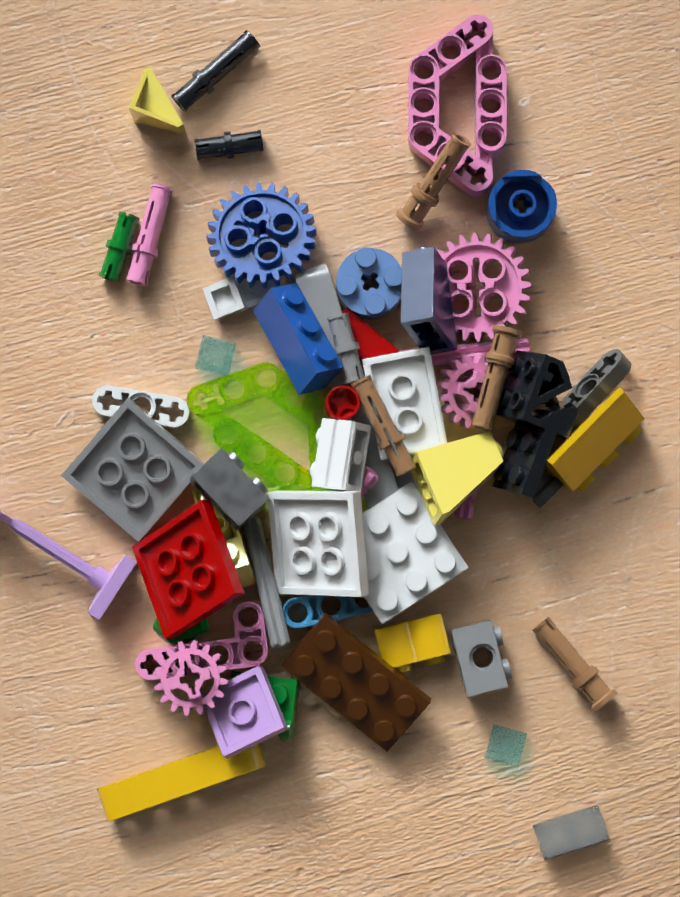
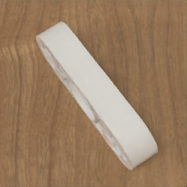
M110 385L99 387L92 397L94 409L105 417L111 418L120 407L111 405L109 410H104V405L99 403L100 397H106L107 392H112V397L120 401H124L123 394H128V398L132 401L140 397L148 399L151 404L148 415L154 418L157 411L156 400H163L160 407L172 409L173 404H179V409L184 411L183 417H177L176 422H171L169 415L159 413L160 419L155 421L162 427L180 428L190 418V409L187 403L179 397Z

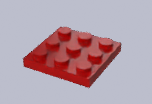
M200 500L132 547L164 639L176 638L244 594L210 500Z

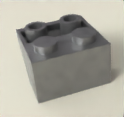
M221 448L191 475L190 482L207 500L211 501L212 506L237 531L264 509L269 499L265 495L268 490L257 477L253 476L250 479L242 470L244 467L243 462L232 451L227 454Z

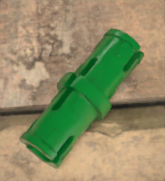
M119 212L118 214L119 217L112 238L107 240L106 243L108 250L101 272H99L100 277L107 280L112 279L111 281L113 282L120 281V275L127 254L131 255L132 252L130 244L140 219L131 214L127 216L125 212Z

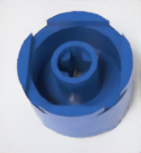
M515 170L503 176L492 188L486 207L487 219L498 237L512 243H528L541 237L549 228L556 213L557 198L550 183L542 178L541 175L531 170ZM519 200L523 201L524 206L529 207L525 213H519V209L514 208Z

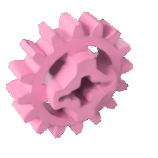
M462 355V363L459 360L452 359L450 361L452 370H441L442 375L445 377L444 382H436L437 387L442 388V393L438 394L439 400L445 403L441 407V412H451L448 421L452 423L460 421V427L469 428L476 412L479 395L475 394L473 396L469 392L463 391V388L470 389L471 387L476 389L475 391H481L488 365L485 362V357L481 355H475L474 358L471 355ZM464 372V377L456 381L458 377Z
M196 640L192 641L190 648H186L184 642L181 641L178 642L179 651L175 652L170 647L166 649L169 656L167 660L158 658L157 662L163 668L162 671L153 672V676L161 678V683L154 686V690L164 691L165 694L160 699L162 703L168 700L173 702L171 711L175 712L179 706H182L184 715L188 716L191 708L195 707L200 715L203 714V705L205 703L211 708L216 706L212 699L214 696L224 697L225 694L219 689V686L228 684L229 680L221 678L220 673L228 668L226 665L218 666L217 661L222 656L220 653L213 656L209 654L211 645L207 644L200 650ZM191 654L204 658L210 666L202 668L195 664ZM176 659H179L180 668L174 677L168 678L171 665ZM186 662L193 673L198 672L200 675V679L195 681L196 687L194 688L196 694L189 683H183L182 677L187 675ZM214 678L210 692L203 698L201 688L207 679ZM179 688L187 692L190 701L178 698L172 690Z

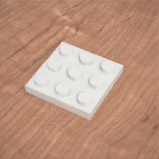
M412 481L362 514L369 594L365 595L364 598L381 624H384L469 568L442 526H433L423 499Z
M278 490L268 492L274 575L278 593L348 597L368 595L361 492Z

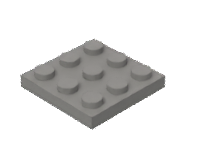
M127 398L61 476L139 542L188 486L191 475L204 462L130 398Z

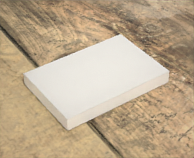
M425 347L362 359L364 376L371 375L372 381L398 433L402 432L405 437L403 442L409 454H416V452L446 444L447 439L430 348ZM369 397V401L380 423H383L371 397ZM385 429V433H386L388 439L390 440V442H391V444H392V447H393V449H394L396 455L398 456L399 453H398V451H397V449H396V447H395V445H394V443H393V441H392V439H391V437H390V435H389L387 429ZM376 435L377 446H378V444L380 443V441H379V439H378V437H377V435ZM378 446L380 460L388 459L385 451H381Z

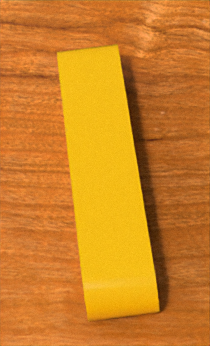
M259 744L229 759L223 757L220 747L216 746L97 788L107 821H111L261 769L266 766Z

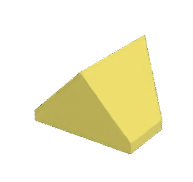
M149 66L144 69L129 106L134 122L177 134L186 131L184 124L151 67Z

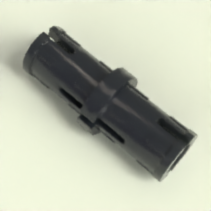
M261 129L238 134H231V131L224 132V136L194 139L197 161L220 156H227L229 159L234 158V154L264 151Z

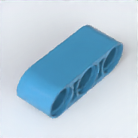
M304 595L288 600L282 609L285 622L293 628L315 625L324 615L321 609V602L327 596ZM335 596L341 602V609L337 614L329 616L334 620L366 614L373 610L371 607H359L355 603L354 597ZM302 603L306 606L308 615L303 622L295 623L290 620L288 610L292 604Z

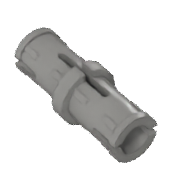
M343 313L328 317L327 320L335 346L333 349L343 365L341 370L344 384L356 382L365 376L357 350L360 349L359 342H355L349 314Z

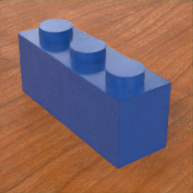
M293 283L270 288L253 310L255 316L298 394L301 395L325 389L342 370L343 365L299 285Z

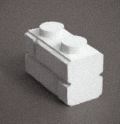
M322 418L321 427L316 433V443L318 445L316 460L310 470L312 487L329 491L361 492L371 426L354 421Z

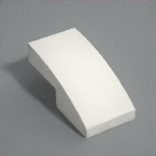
M231 276L202 289L213 319L217 320L257 306L270 288L278 286L271 279L268 280L267 288L263 289L261 281L256 280L253 288H249L247 278L238 285L234 276Z

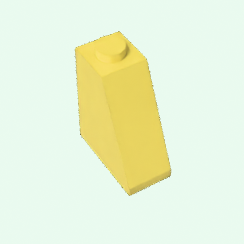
M491 431L416 452L412 461L417 468L411 470V473L433 526L440 525L481 487L502 464L503 451L499 442L494 440Z

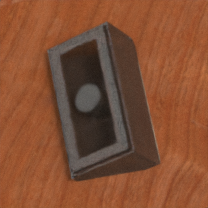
M598 805L532 825L544 860L610 840Z

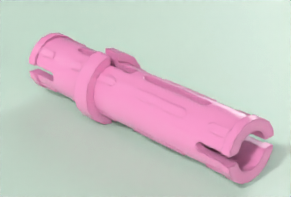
M152 183L137 243L133 244L131 250L134 254L126 281L140 286H147L153 259L157 258L159 250L156 248L173 191L168 186Z

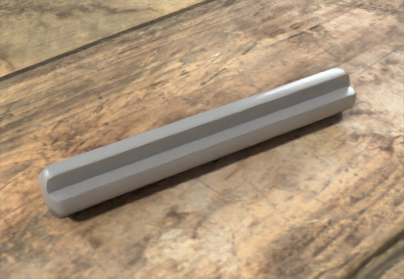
M252 518L242 528L270 644L273 649H280L289 645L290 638L261 520L259 518Z

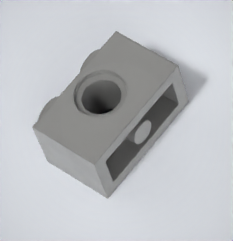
M487 620L450 630L467 697L508 687L507 679H511L512 674L508 659L501 660L498 646L504 644L499 625L493 626L492 621ZM480 647L488 649L491 653V661L486 667H478L473 662V653Z

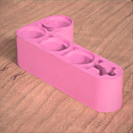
M254 602L240 603L233 612L235 638L198 643V649L200 650L207 644L211 645L210 652L217 645L225 647L229 653V658L224 664L227 666V670L262 664L269 655L266 623L262 608ZM246 607H252L258 613V621L254 626L246 627L240 622L239 614ZM250 641L259 642L263 648L261 658L256 661H251L244 655V647ZM185 644L186 648H190L191 644ZM178 645L169 646L175 652L179 651ZM168 647L148 649L142 651L137 656L135 668L140 677L146 680L161 679L153 676L150 669H144L143 662L148 661V655L150 654L153 655L154 660H158V658L167 659L165 652ZM194 655L195 664L202 668L210 666L204 658ZM176 660L171 665L173 672L168 673V678L174 677L180 668ZM163 667L155 668V672L162 671ZM191 668L186 670L187 675L199 674L198 672L193 673Z

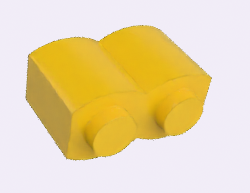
M441 613L375 629L382 659L399 673L413 670L411 663L425 660L426 666L445 662V655L451 653Z

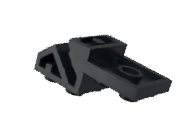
M516 350L513 356L515 365L512 366V369H508L496 413L497 416L514 422L515 426L506 438L507 448L503 456V462L494 473L495 480L492 486L506 492L533 498L556 436L569 438L577 416V409L574 404L558 401L556 397L573 388L563 361L547 354Z

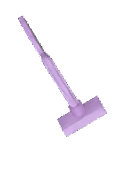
M0 510V520L7 523L16 534L88 579L87 583L98 589L88 613L100 620L137 561L125 554L112 568L110 573L100 566L95 568L30 525L11 518Z

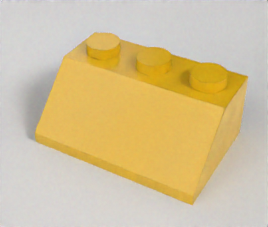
M620 387L617 388L548 457L545 465L547 471L564 484L563 487L569 493H572L576 488L582 492L595 479L591 473L600 464L606 468L619 455L615 449L622 441L625 440L629 444L641 433L643 429L639 424L645 418Z

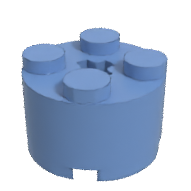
M363 247L351 253L341 263L336 277V290L339 301L344 309H350L362 320H373L389 315L400 303L402 268L391 254L381 249ZM375 278L378 288L371 287L368 291L364 290L363 279L370 280Z

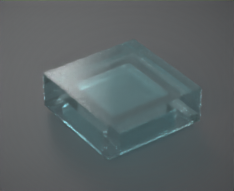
M203 335L195 369L228 377L236 343Z
M493 724L485 758L519 766L527 733Z

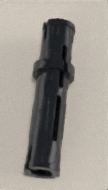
M245 30L238 39L201 71L196 70L193 72V78L175 94L173 93L171 95L172 99L181 110L186 112L205 93L211 94L214 91L213 86L258 49L260 44L249 31Z

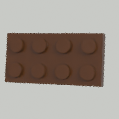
M326 612L281 665L386 752L390 750L431 703V698Z

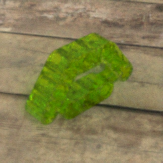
M268 362L245 368L191 388L186 398L187 405L194 415L214 427L213 438L220 449L222 448L226 453L232 451L245 466L276 487L289 489L299 484L307 491H323V489L312 487V478L308 469L223 412L262 398L268 399L308 426L311 470V466L316 460V433L321 427L315 423L313 415L318 409L324 408L325 398L313 391L304 394L305 399L300 406H289L285 401V396L295 387L285 371ZM263 371L273 372L277 378L275 384L269 388L261 387L257 383L259 374ZM231 382H240L244 386V393L238 399H231L226 396V387ZM219 386V394L225 402L224 404L219 405L216 398L208 401V408L204 410L199 405L194 406V402L198 401V394L204 393L206 398L215 396L213 388ZM227 426H232L238 431L237 440L231 444L222 443L219 438L221 430ZM254 445H260L266 449V457L260 463L250 462L247 458L248 450ZM288 464L294 468L295 474L290 481L281 482L275 477V471L279 465Z

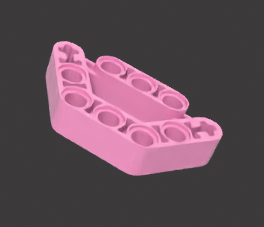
M473 15L415 56L409 65L408 146L415 156L432 167L451 138L439 128V83L475 57V155L467 149L448 180L472 197H479L488 192L493 180L492 157L500 154L506 142L507 68L502 58L493 55V25L486 16ZM474 28L477 32L483 30L482 39L478 35L474 36L468 41L466 48L464 42L470 38L472 29ZM451 46L458 50L459 56L454 60H449L442 55L441 51L445 47ZM420 66H426L431 69L433 75L428 79H420L415 75L414 71ZM489 66L494 67L498 70L500 76L494 80L486 79L482 75V69ZM419 99H427L431 102L433 108L429 112L422 113L416 110L414 104ZM488 99L494 100L498 103L500 109L495 113H487L482 108V102ZM419 132H426L430 134L433 141L427 146H420L415 142L414 136ZM488 132L494 133L499 138V144L492 147L487 146L483 143L481 136ZM464 163H469L467 172L464 170L462 176H459L458 174L462 171ZM445 164L443 165V167H442L441 170L439 171V174H441V172H442L443 169L445 168V166H446ZM478 173L483 175V184L480 182L476 183V185L470 183L472 176H476Z

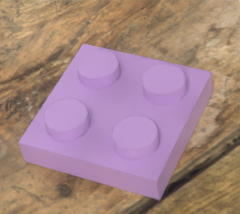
M260 665L230 679L228 684L220 685L219 689L225 695L223 698L217 696L212 698L216 705L214 708L209 707L206 703L203 705L221 753L227 759L288 730L266 671ZM210 690L203 693V698L210 692Z

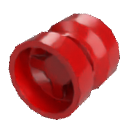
M341 385L333 388L324 400V411L329 419L349 421L355 416L360 406L358 394L349 386Z

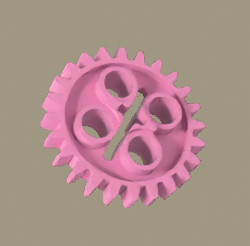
M476 232L473 233L471 242H467L463 235H459L460 245L455 246L452 242L447 241L449 252L444 253L437 249L447 264L452 309L456 299L466 297L469 300V308L465 313L456 314L453 311L456 335L462 331V340L468 342L471 334H474L476 341L481 343L483 334L487 333L493 341L495 334L492 331L493 325L506 326L509 322L512 325L518 326L519 324L514 315L516 313L526 315L527 312L520 305L521 302H531V298L523 294V290L533 288V285L530 282L523 281V278L531 273L529 269H519L525 261L522 256L512 258L516 252L514 246L507 248L505 251L503 250L505 245L504 239L500 238L494 245L492 244V236L487 233L483 242H480ZM475 258H478L480 263L479 282L485 286V289L479 291L481 316L479 318L475 317L476 295L469 290L470 287L476 284L473 264ZM492 262H499L502 265L501 274L497 278H487L485 275L487 265ZM457 264H466L468 266V274L462 280H454L452 278V270ZM495 295L501 296L503 298L502 308L498 312H489L486 308L488 299Z

